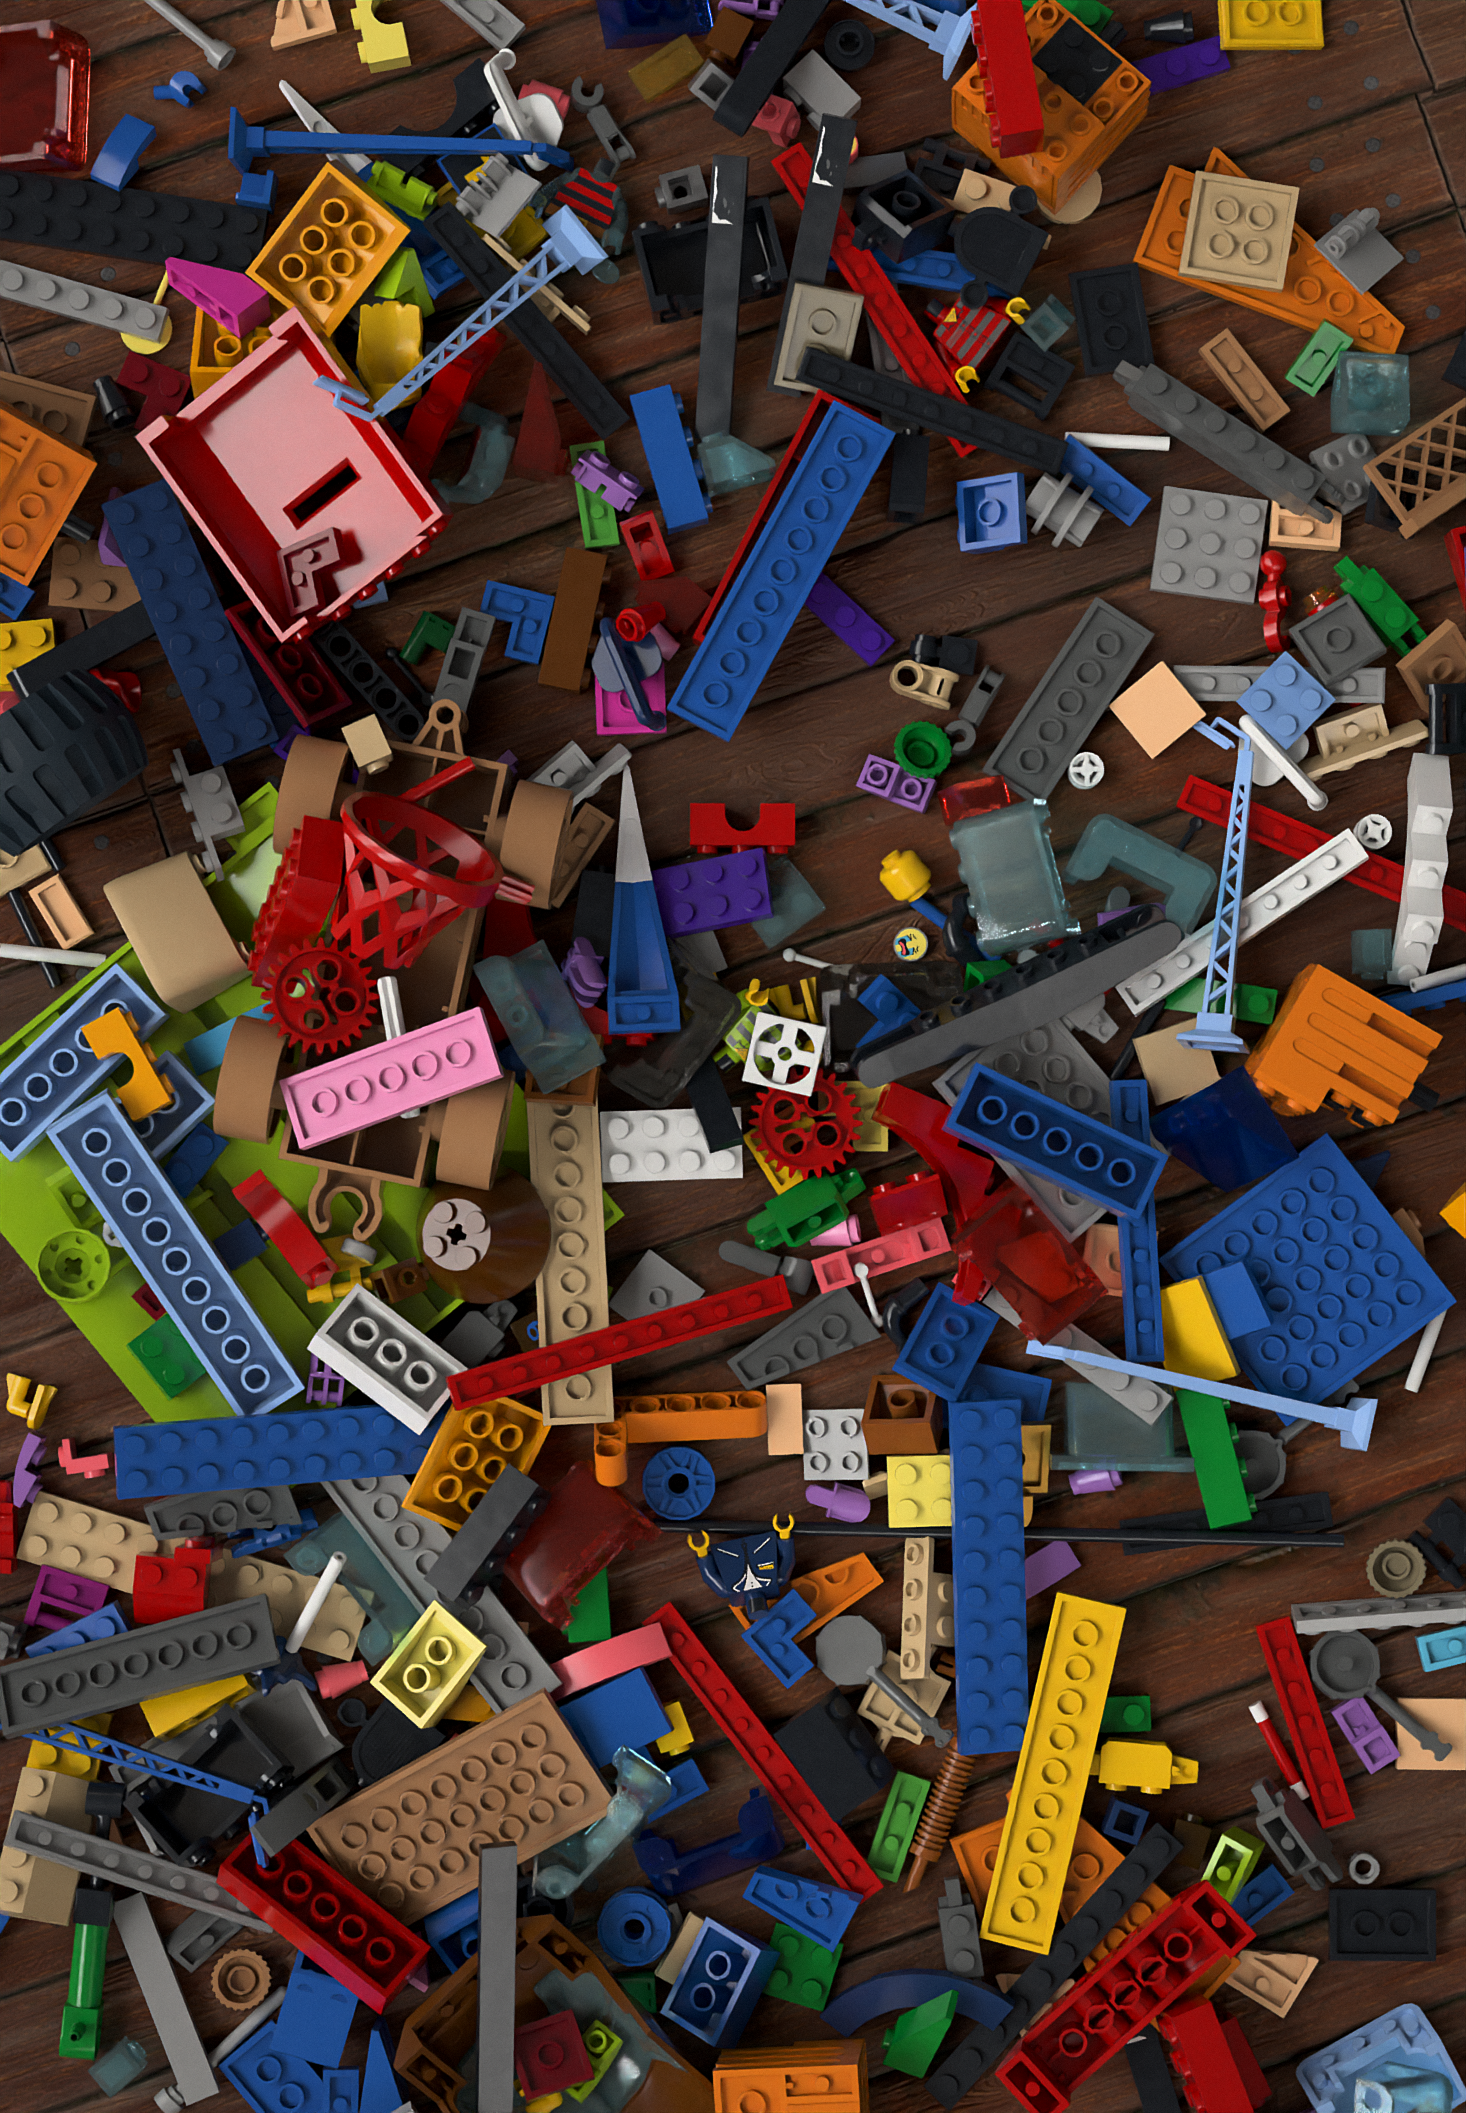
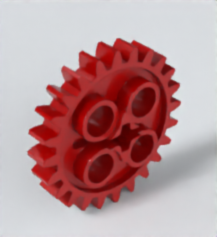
M319 937L316 947L312 948L308 939H304L301 951L294 944H291L289 947L290 957L281 952L277 956L281 967L270 964L268 967V971L275 977H264L262 984L271 988V990L264 991L260 995L261 999L270 1001V1004L263 1007L262 1013H273L274 1015L268 1022V1027L279 1025L281 1029L277 1034V1038L280 1039L285 1035H289L291 1038L288 1047L292 1048L297 1042L302 1043L303 1054L308 1051L310 1045L315 1046L317 1056H321L324 1046H328L332 1055L336 1054L337 1043L339 1042L344 1048L349 1049L351 1046L349 1036L360 1041L363 1035L358 1027L369 1029L372 1023L365 1016H375L378 1011L369 1005V1003L376 1002L379 999L378 994L369 992L370 989L377 985V980L366 979L372 967L360 968L359 964L362 958L359 956L353 959L349 957L351 952L350 945L342 952L338 951V940H334L330 948H327L324 945L323 938ZM321 965L331 966L335 970L336 978L333 980L322 979L318 975L317 968ZM303 969H307L311 974L318 993H327L328 996L324 1002L327 1009L336 1018V1025H333L329 1020L322 1001H314L312 999L315 989L308 978L302 973ZM289 982L300 983L304 988V995L298 998L290 996L286 991V984ZM339 996L349 997L353 1001L354 1009L349 1012L339 1010L335 999ZM308 1013L319 1015L323 1022L322 1027L318 1029L307 1027L304 1022V1016Z
M805 1066L803 1075L799 1076L796 1070L791 1067L790 1078L786 1080V1083L793 1084L805 1078L810 1072L809 1067ZM819 1068L817 1071L812 1094L821 1092L827 1096L829 1104L825 1110L815 1111L811 1109L808 1104L809 1096L766 1086L769 1090L767 1095L759 1092L756 1094L758 1099L763 1102L762 1105H753L750 1108L759 1114L758 1118L749 1120L750 1125L758 1126L759 1129L750 1135L751 1139H761L762 1141L755 1149L756 1152L767 1150L768 1155L764 1163L767 1164L774 1159L778 1161L775 1170L777 1173L784 1166L789 1167V1178L794 1176L796 1170H801L803 1180L807 1179L809 1170H814L818 1179L821 1178V1168L823 1167L834 1173L833 1162L836 1160L845 1165L847 1162L842 1153L846 1151L854 1154L855 1152L849 1141L861 1139V1136L852 1132L853 1128L863 1125L862 1121L853 1119V1115L860 1112L861 1107H850L849 1104L856 1095L849 1094L845 1096L843 1094L847 1086L846 1082L839 1086L834 1085L835 1073L830 1075L827 1080L823 1079V1068ZM786 1100L793 1104L795 1112L790 1119L781 1120L775 1115L774 1107L778 1102ZM806 1113L808 1118H816L829 1113L836 1114V1118L833 1120L811 1125V1131L805 1133L802 1127L782 1133L775 1132V1128L778 1126L799 1122L800 1115ZM830 1126L835 1129L837 1140L834 1144L825 1146L818 1141L817 1132L821 1127ZM795 1134L802 1139L803 1148L799 1153L789 1154L784 1150L783 1140L786 1136Z

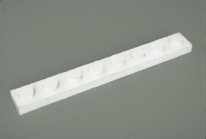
M1349 828L1242 900L1238 948L1369 859V856ZM1233 911L1223 918V921L1231 930ZM1215 919L1181 941L1174 951L1115 986L1135 1017L1208 969ZM1222 927L1219 949L1231 939ZM1228 951V952H1227L1223 957H1221L1219 960H1221L1222 958H1224L1225 956H1227L1228 954H1230V951Z

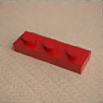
M213 1536L190 1537L185 1539L184 1544L175 1547L174 1562L211 1564L223 1558L224 1544L215 1543V1537Z

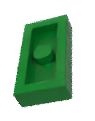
M1324 318L1285 373V379L1314 397L1351 345L1354 337Z

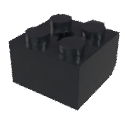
M906 169L865 188L857 197L851 217V222L855 226L852 244L860 251L877 247L893 262L899 264L946 242L955 208L909 169Z

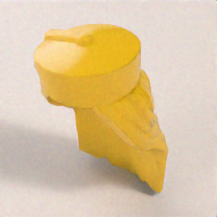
M384 301L382 305L376 303L372 307L369 304L360 306L356 365L360 380L374 403L378 402L423 360L422 309L419 305L411 303L404 305L401 301ZM421 386L391 411L419 402L422 395Z

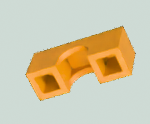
M117 1007L81 1028L98 1060L104 1061L119 1053H124L131 1059L134 1066L133 1076L126 1085L115 1091L133 1122H140L175 1102L171 1095L176 1091L175 1087L166 1073L160 1075L154 1064V1062L158 1061V1057L150 1043L146 1042L143 1044L139 1038L137 1031L141 1030V1027L131 1011L125 1013L124 1009Z

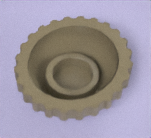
M1394 1538V1540L1387 1539L1386 1542H1380L1379 1546H1375L1373 1552H1370V1558L1367 1559L1366 1564L1368 1566H1366V1572L1368 1573L1367 1579L1370 1580V1585L1374 1586V1590L1379 1591L1380 1595H1386L1388 1598L1395 1597V1599H1398L1399 1597L1405 1598L1408 1594L1412 1595L1413 1591H1417L1419 1585L1423 1584V1578L1426 1577V1559L1423 1558L1422 1551H1419L1418 1546H1414L1411 1541L1406 1542L1405 1539L1398 1540Z

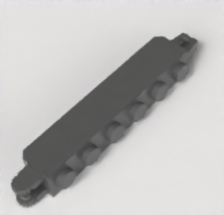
M1122 360L1114 371L1113 379L1125 387L1123 392L1129 396L1128 404L1133 410L1293 514L1302 516L1306 512L1322 523L1329 524L1334 515L1329 509L1314 500L1315 496L1318 495L1337 507H1341L1345 502L1346 498L1342 493L1324 482L1326 479L1325 475L1152 363H1150L1148 368L1141 365L1138 369Z

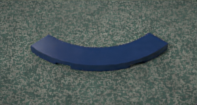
M910 1968L872 1976L870 1980L856 1986L852 1985L836 1996L824 2008L819 2017L848 2038L858 2027L875 2016L895 2009L918 2007L953 1989L959 1992L954 2012L968 2016L994 2031L1013 2009L1016 2001L1002 1991L977 1979L972 1981L955 1976L953 1972L945 1970Z

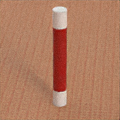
M1257 1701L1251 1704L1248 1708L1290 1789H1294L1301 1800L1308 1798L1310 1795L1262 1702Z

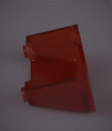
M52 20L0 26V170L72 173L83 170L86 163L90 48L84 36Z
M1013 1175L1002 1183L951 1236L954 1243L950 1247L963 1263L967 1259L975 1263L1016 1311L1022 1320L1017 1326L1030 1341L1037 1338L1043 1346L1109 1292L1095 1271L1019 1185Z

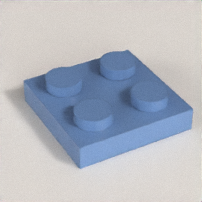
M1284 651L1236 702L1285 750H1288L1337 699L1287 651Z

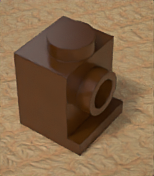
M416 1257L406 1259L368 1275L377 1298L386 1306L428 1289L425 1283L429 1281L428 1270L422 1262H417Z

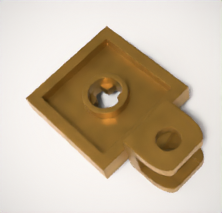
M1021 1421L1024 1527L1029 1525L1032 1518L1033 1495L1031 1493H1047L1051 1438V1424L1048 1421Z

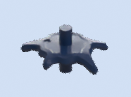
M277 1635L276 1639L281 1664L251 1672L259 1676L264 1697L270 1694L276 1682L283 1685L290 1680H298L311 1691L317 1689L316 1681L302 1664L304 1660L299 1654L301 1646L296 1653L288 1652L285 1649L287 1640L280 1635Z

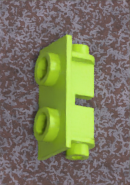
M377 160L371 169L373 175L366 184L382 200L402 209L406 214L424 221L438 205L436 200L439 194L434 191V187L413 176L409 178L406 185L402 183L406 172L389 164L387 161L381 163Z

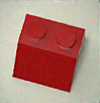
M143 1551L137 1554L133 1581L134 1623L156 1624L207 1610L212 1563L174 1562V1554Z

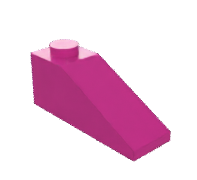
M173 257L165 260L169 285L240 339L271 316L268 291L244 274Z

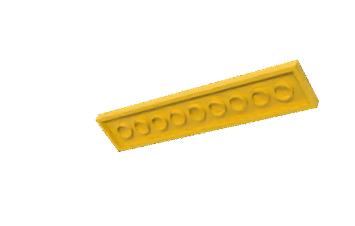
M1057 1591L979 1938L1044 1955L1049 1954L1127 1607Z

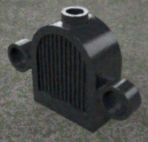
M1021 185L1012 190L1009 196L1010 212L998 207H982L970 212L963 219L956 216L947 235L954 238V254L957 263L968 276L975 279L965 283L960 291L961 303L967 309L978 310L986 304L988 299L987 286L1012 299L1018 297L1049 236L1048 232L1022 219L1024 215L1030 214L1037 204L1036 192L1031 187Z
M358 1697L345 1699L338 1709L339 1719L344 1725L349 1727L361 1725L363 1727L357 1735L352 1748V1760L358 1773L354 1779L363 1788L370 1786L434 1750L448 1733L439 1724L435 1727L420 1729L387 1698H385L373 1715L368 1713L367 1705Z

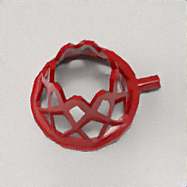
M354 792L344 800L340 810L345 844L341 885L330 924H332L331 933L336 940H342L351 931V952L357 956L367 959L384 947V967L397 970L404 964L407 968H411L437 934L467 909H476L489 905L495 893L524 905L531 901L535 886L505 874L502 864L495 854L478 838L450 819L417 803L378 792ZM363 818H365L368 832L361 825ZM378 819L395 824L382 834ZM405 826L415 831L416 859L411 861L396 854L386 846ZM426 836L441 848L428 853ZM450 856H453L460 862L455 879L431 871L429 868ZM372 864L375 889L365 892L362 878ZM413 889L412 906L402 913L396 897ZM378 910V932L380 934L365 943L364 920ZM403 937L401 950L398 951V939Z

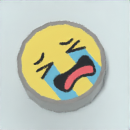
M904 928L894 938V952L902 961L916 962L927 952V937L918 928Z
M351 1238L345 1239L340 1249L343 1253L369 1264H373L377 1255L376 1249Z

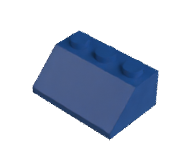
M707 1916L660 2013L713 2047L735 2049L781 1953L755 1936Z

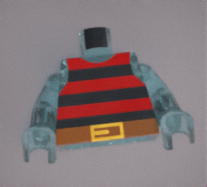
M601 157L593 173L581 167H577L573 173L565 172L545 184L523 207L524 210L527 206L536 207L535 218H540L544 208L547 207L545 210L547 220L567 204L601 246L602 250L607 245H613L616 247V255L621 253L622 242L629 228L627 202L622 198L621 188L611 183L618 166L612 161Z
M467 401L457 419L470 424L475 422L476 425L457 483L450 487L439 479L431 481L437 487V491L446 504L450 501L454 503L480 504L486 498L488 499L502 483L515 443V438L508 436L509 421L505 416L485 408H480L478 404Z

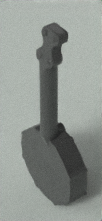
M1351 1379L1317 1405L1333 1407L1336 1403L1342 1404L1345 1402V1396L1348 1393L1358 1392L1359 1386ZM1298 1418L1273 1437L1268 1432L1238 1430L1240 1442L1235 1443L1234 1447L1237 1457L1244 1456L1249 1477L1242 1478L1246 1492L1253 1491L1255 1499L1263 1500L1264 1497L1273 1493L1280 1484L1284 1483L1287 1454L1283 1452L1282 1447L1314 1421Z
M847 1615L833 1617L832 1621L816 1637L817 1667L838 1686L868 1685L870 1681H873L921 1727L923 1735L933 1736L937 1747H945L953 1738V1731L942 1729L938 1718L930 1717L882 1671L883 1666L887 1664L885 1634L874 1623L869 1621L866 1616Z
M1358 1630L1353 1632L1327 1631L1314 1645L1313 1649L1309 1651L1310 1681L1321 1692L1330 1697L1331 1700L1361 1699L1366 1694L1420 1742V1747L1423 1750H1431L1436 1761H1443L1451 1752L1452 1745L1450 1743H1441L1436 1732H1429L1375 1684L1377 1679L1380 1678L1378 1648L1366 1636L1359 1633Z

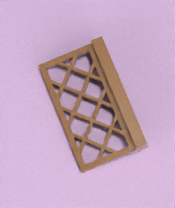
M1466 397L1362 467L1403 524L1398 529L1405 539H1408L1466 499V473L1463 474L1450 470L1452 455L1466 459V450L1453 448L1455 433L1466 435V427L1456 425L1457 412L1462 408L1466 409ZM1433 428L1448 431L1446 446L1430 442ZM1424 435L1423 440L1418 439L1419 437ZM1407 445L1422 448L1420 463L1404 459ZM1429 450L1445 453L1443 469L1427 465ZM1398 452L1397 458L1392 457V455ZM1382 462L1396 465L1395 480L1383 478L1376 466ZM1403 467L1419 471L1418 486L1401 482ZM1426 473L1442 476L1441 490L1435 491L1424 488ZM1449 478L1455 479L1449 484ZM1400 490L1416 494L1415 507L1410 511H1407L1399 500ZM1423 496L1429 497L1428 499L1423 501Z

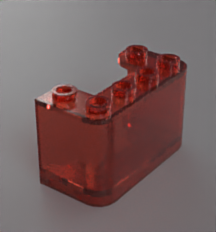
M593 1460L576 1462L557 1485L547 1490L552 1497L549 1499L545 1511L530 1525L524 1540L514 1547L506 1558L505 1565L501 1570L541 1617L561 1631H564L575 1620L570 1613V1606L573 1604L577 1607L581 1603L576 1595L625 1547L633 1551L637 1547L633 1542L646 1539L652 1544L663 1533L662 1529L621 1484L618 1486H604L597 1481L595 1461Z

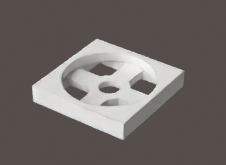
M758 1011L742 1081L811 1097L827 1027ZM775 1024L784 1025L780 1041L775 1044L760 1041L761 1034L767 1028ZM798 1028L803 1029L810 1036L815 1048L814 1053L798 1049V1046L795 1044ZM782 1047H788L792 1052L791 1058L787 1061L781 1060L778 1056V1051ZM756 1054L772 1058L775 1063L772 1079L765 1078L758 1070L755 1063ZM794 1064L811 1067L808 1075L799 1082L793 1084L786 1083L789 1067Z

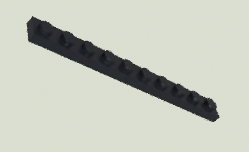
M1158 1821L1051 1941L1049 1954H1040L1005 1993L1016 2002L1013 2009L995 2030L992 2031L979 2022L923 2087L950 2111L1185 1845Z

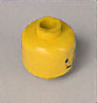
M894 850L882 860L881 864L884 868L880 872V881L896 900L913 902L930 888L931 884L928 881L931 878V871L916 852L907 850L900 853L898 850Z

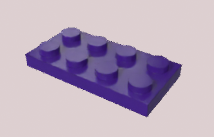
M763 848L651 871L666 940L775 917L766 851Z

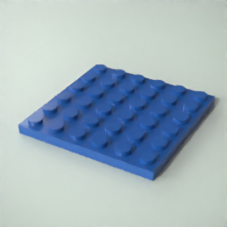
M1328 1132L1324 1133L1158 1257L1159 1262L1175 1282H1180L1246 1258L1275 1322L1268 1327L1228 1340L1237 1363L1259 1392L1315 1405L1457 1302V1299ZM1276 1412L1286 1427L1298 1419L1295 1416Z

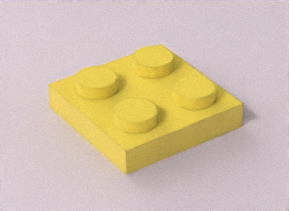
M950 1454L887 1456L889 1528L952 1526Z

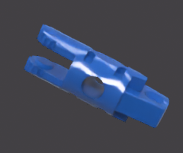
M312 1508L299 1510L303 1524L273 1525L272 1528L257 1529L255 1527L228 1532L227 1536L232 1540L251 1535L255 1536L253 1539L232 1546V1558H240L301 1538L302 1533L318 1528L314 1510Z

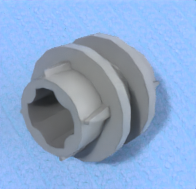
M1045 472L1025 502L1026 514L1036 520L1031 532L1037 535L1043 525L1054 531L1057 535L1051 545L1058 548L1064 538L1080 548L1104 511L1102 507L1089 500L1095 488L1088 485L1081 495L1068 487L1074 477L1069 472L1061 482Z

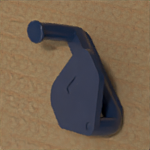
M604 617L600 621L601 637L591 660L600 686L608 692L618 693L625 690L638 722L653 731H661L666 726V716L660 711L651 710L640 683L657 674L662 667L663 656L655 636L649 632L641 641H626L617 632L616 620L612 617Z

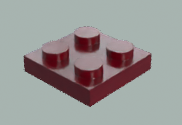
M572 2009L514 2029V2066L527 2103L595 2080Z

